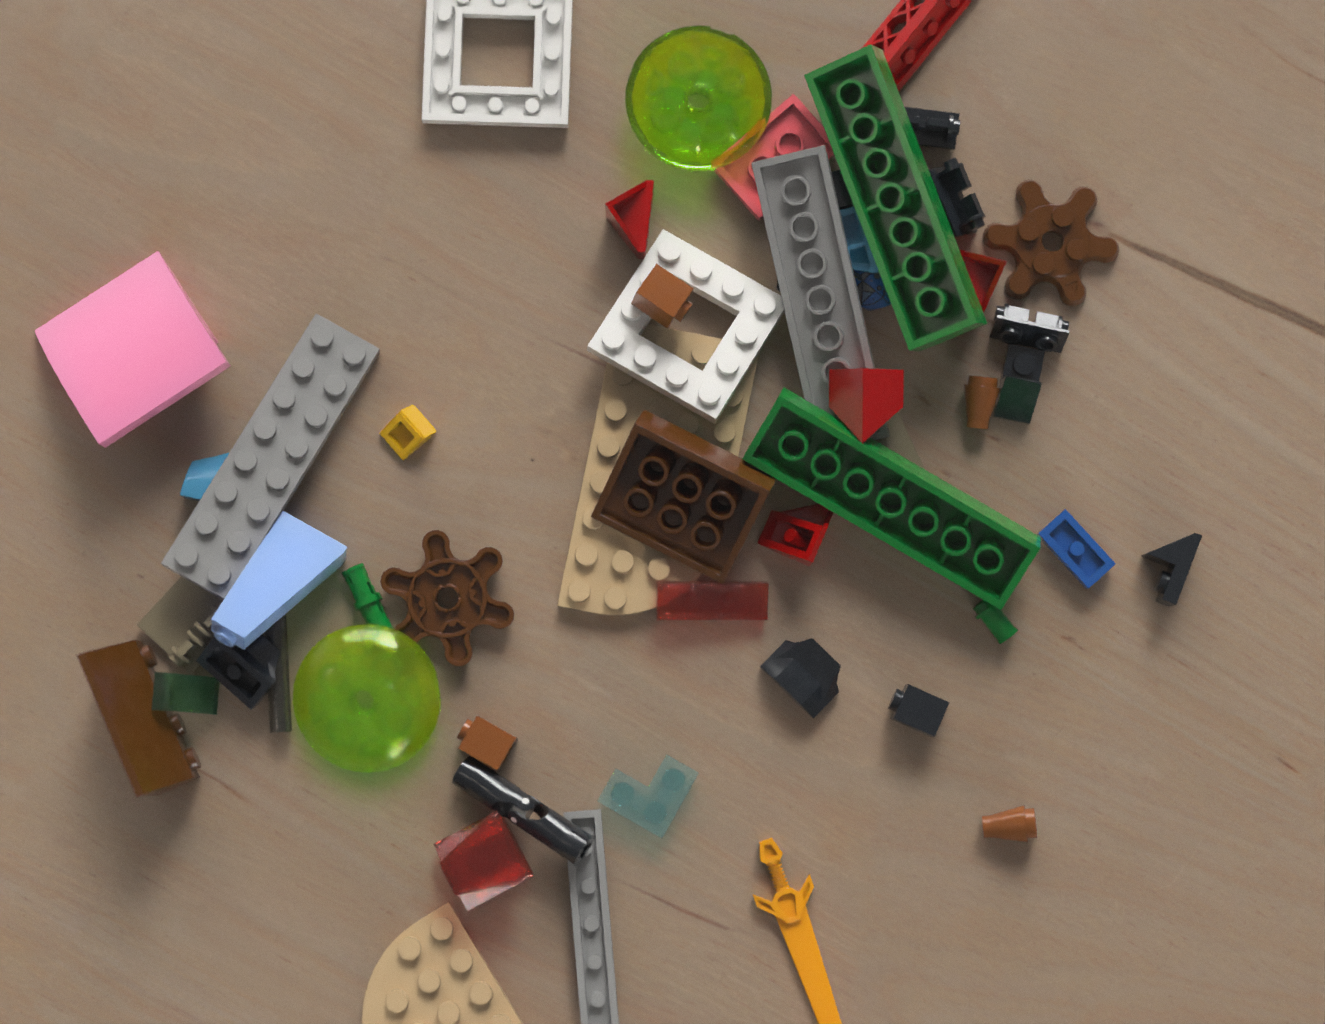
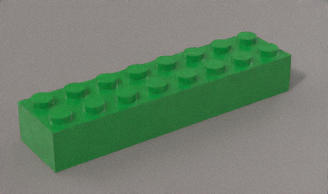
M870 44L805 74L809 90L909 351L925 350L988 324L883 50Z
M784 387L742 458L1000 610L1003 609L1041 549L1040 536L869 437L864 443H861L841 420Z

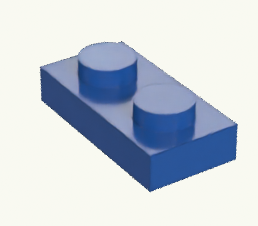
M1066 509L1036 534L1041 537L1043 543L1085 589H1089L1116 564Z

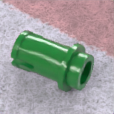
M982 600L973 607L976 613L974 616L976 620L980 618L999 644L1008 640L1018 631L1004 612L990 603Z

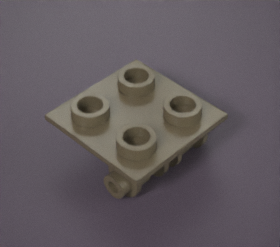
M180 577L141 619L137 626L170 655L169 658L176 665L182 666L192 675L200 666L196 662L197 658L214 638L215 633L211 631V619L222 601L210 592Z

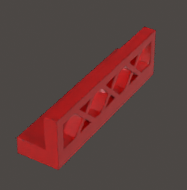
M900 0L862 48L871 44L882 50L884 49L885 58L899 92L972 0H926L915 7L914 3L917 0ZM907 22L900 32L892 34L893 29L898 24Z

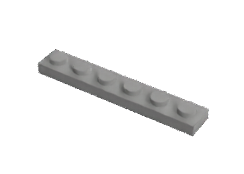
M601 809L563 812L564 818L594 837L589 851L577 865L567 860L581 1024H619Z

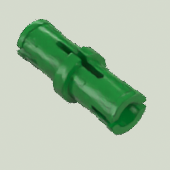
M364 563L343 571L342 576L355 600L353 606L356 611H360L372 640L392 632L394 628L381 603L382 595L380 592H376Z

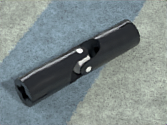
M472 756L467 757L462 762L453 777L452 783L502 817L509 819L514 825L574 865H577L584 858L594 841L592 835L533 796L526 794L518 786ZM535 812L540 819H530V816Z

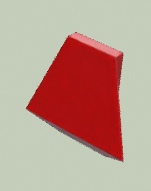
M645 180L605 203L606 219L638 259H644L646 256L654 194L653 180Z
M959 249L984 313L1007 261Z
M829 369V407L861 443H864L904 407V369Z
M820 504L780 512L771 510L757 544L810 567L834 512Z

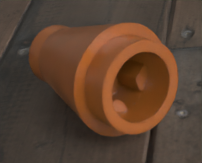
M969 375L968 384H964L967 414L966 427L988 429L989 421L1001 389L997 388L998 378Z
M1025 805L996 814L982 816L984 838L1028 842L1030 838H1037L1034 808L1025 809Z

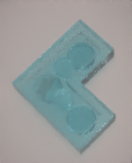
M666 755L649 786L615 769L597 801L663 838L699 773Z

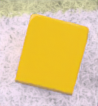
M414 405L400 410L379 434L402 460H405L436 433V429Z

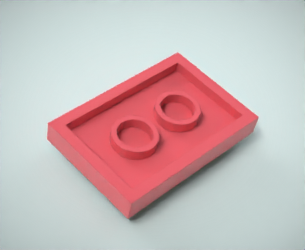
M793 93L711 163V168L752 215L760 221L763 218L751 162L822 145L826 147L829 161L835 155L824 127Z

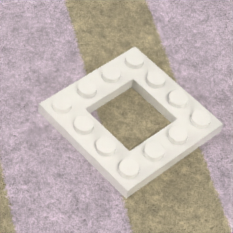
M426 0L422 122L426 124L568 128L573 0ZM463 18L535 20L533 87L461 85Z
M663 229L588 344L587 351L715 424L784 314L782 297ZM656 263L691 286L696 294L737 316L703 371L641 336L651 317L633 306L631 302L636 291Z

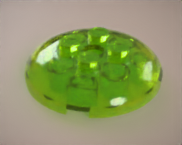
M687 26L674 29L656 38L637 57L626 85L625 105L627 117L635 136L650 154L675 168L689 171H708L725 167L739 160L759 141L770 117L772 90L763 62L746 42L734 34L730 35L711 29L710 26ZM701 94L708 99V104L703 109L695 108L688 103L689 98L693 95ZM746 134V136L735 147L727 151L732 145H734Z
M378 624L343 627L318 641L301 662L293 687L295 718L301 733L309 745L330 763L356 772L370 773L389 770L415 756L433 734L441 710L438 674L426 652L413 639L398 630ZM358 691H367L372 695L374 699L372 708L360 707L357 702Z

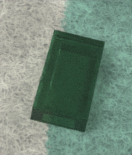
M155 672L152 710L217 715L220 682L216 678L208 676Z

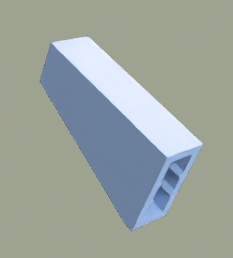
M282 511L212 617L211 631L215 633L214 637L228 647L236 645L244 650L343 565L346 560L347 546Z

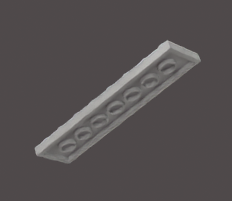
M825 145L751 162L804 399L839 419L829 407V369L875 368L827 151ZM887 422L870 438L878 440L889 437Z
M316 313L162 560V566L224 600L281 512L286 508L380 354V349Z

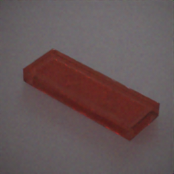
M656 581L655 617L657 620H767L769 584L767 581H725L724 584L718 581Z

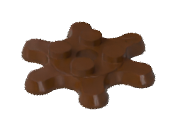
M1024 180L1018 185L1015 193L1016 199L1022 208L1020 219L1011 225L1002 223L988 225L983 233V241L990 249L1006 250L1015 258V270L1005 282V291L1009 297L1016 300L1024 299L1030 294L1036 284L1048 282L1057 288L1060 299L1064 304L1072 307L1078 306L1083 303L1087 294L1086 287L1080 278L1082 267L1091 261L1101 263L1114 261L1119 254V245L1112 237L1096 236L1087 228V216L1097 204V195L1091 188L1078 187L1072 192L1066 202L1054 204L1045 198L1042 187L1038 182ZM1047 232L1055 233L1062 239L1061 248L1053 252L1048 251L1042 245V236Z
M432 530L422 540L425 562L419 570L407 572L400 568L392 567L387 569L381 576L380 583L383 590L390 595L402 597L408 606L406 618L393 629L392 641L398 648L407 650L415 647L422 638L435 636L444 645L447 661L456 667L464 666L469 663L473 656L469 638L475 627L486 624L496 629H504L510 626L514 620L513 608L506 602L494 600L487 592V582L493 574L500 570L503 559L497 549L485 547L479 550L472 559L466 561L459 560L451 553L448 536L442 531ZM445 588L454 589L459 596L457 604L451 609H443L438 603V595Z

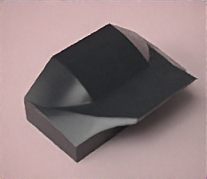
M263 634L244 650L236 645L228 647L214 637L197 658L196 662L252 710L258 706L276 682L275 670L281 650Z
M813 638L800 642L785 640L760 666L813 719L839 693L837 680L841 665Z

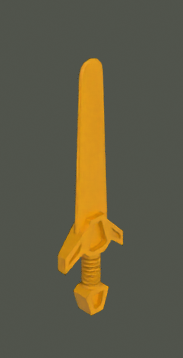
M771 837L759 841L760 861L765 863L767 867L769 866V874H772L770 877H773L771 880L774 881L773 884H775L776 892L772 901L752 894L756 906L776 917L818 1024H842L806 908V903L814 888L810 874L807 876L799 891L791 888L788 885V881H786V874H783L782 863H779L783 855L780 848Z

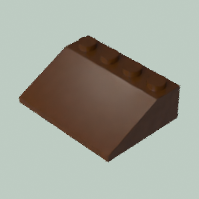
M644 410L632 427L591 517L724 584L776 478L742 458Z
M132 640L77 655L136 797L158 796L200 778L197 769L201 768L200 760L193 747L187 748L182 736L187 733L186 727L179 713L173 714L168 700L172 699V695L164 679L159 680L153 667L158 665L150 645L144 646L142 641Z

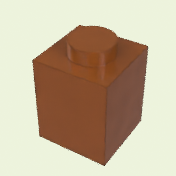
M656 263L636 291L631 304L668 329L674 319L681 322L692 307L693 303L688 301L693 288Z
M476 716L474 721L467 719L457 736V739L462 741L458 749L497 771L501 769L518 739L480 716Z

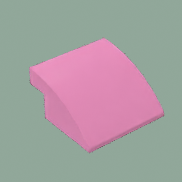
M159 251L35 330L36 336L71 401L98 444L105 448L231 366L218 347L217 339Z

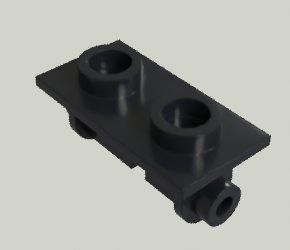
M905 107L919 145L955 150L956 139L960 129V113Z
M952 158L944 162L942 167L928 169L954 237L978 232L977 229L985 226L983 219L986 216L982 211L976 194L972 193L964 197L962 193L972 187L963 163H958L957 158Z
M1005 304L1004 307H996L994 314L995 323L989 338L998 339L1007 344L1030 346L1045 352H1062L1070 330H1068L1069 321L1063 320V316L1037 311L1035 321L1031 322L1028 321L1029 309Z

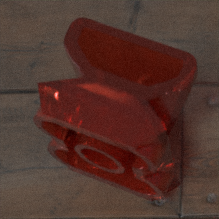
M497 811L434 843L440 858L439 865L454 894L460 897L468 911L534 876L532 868L509 823Z

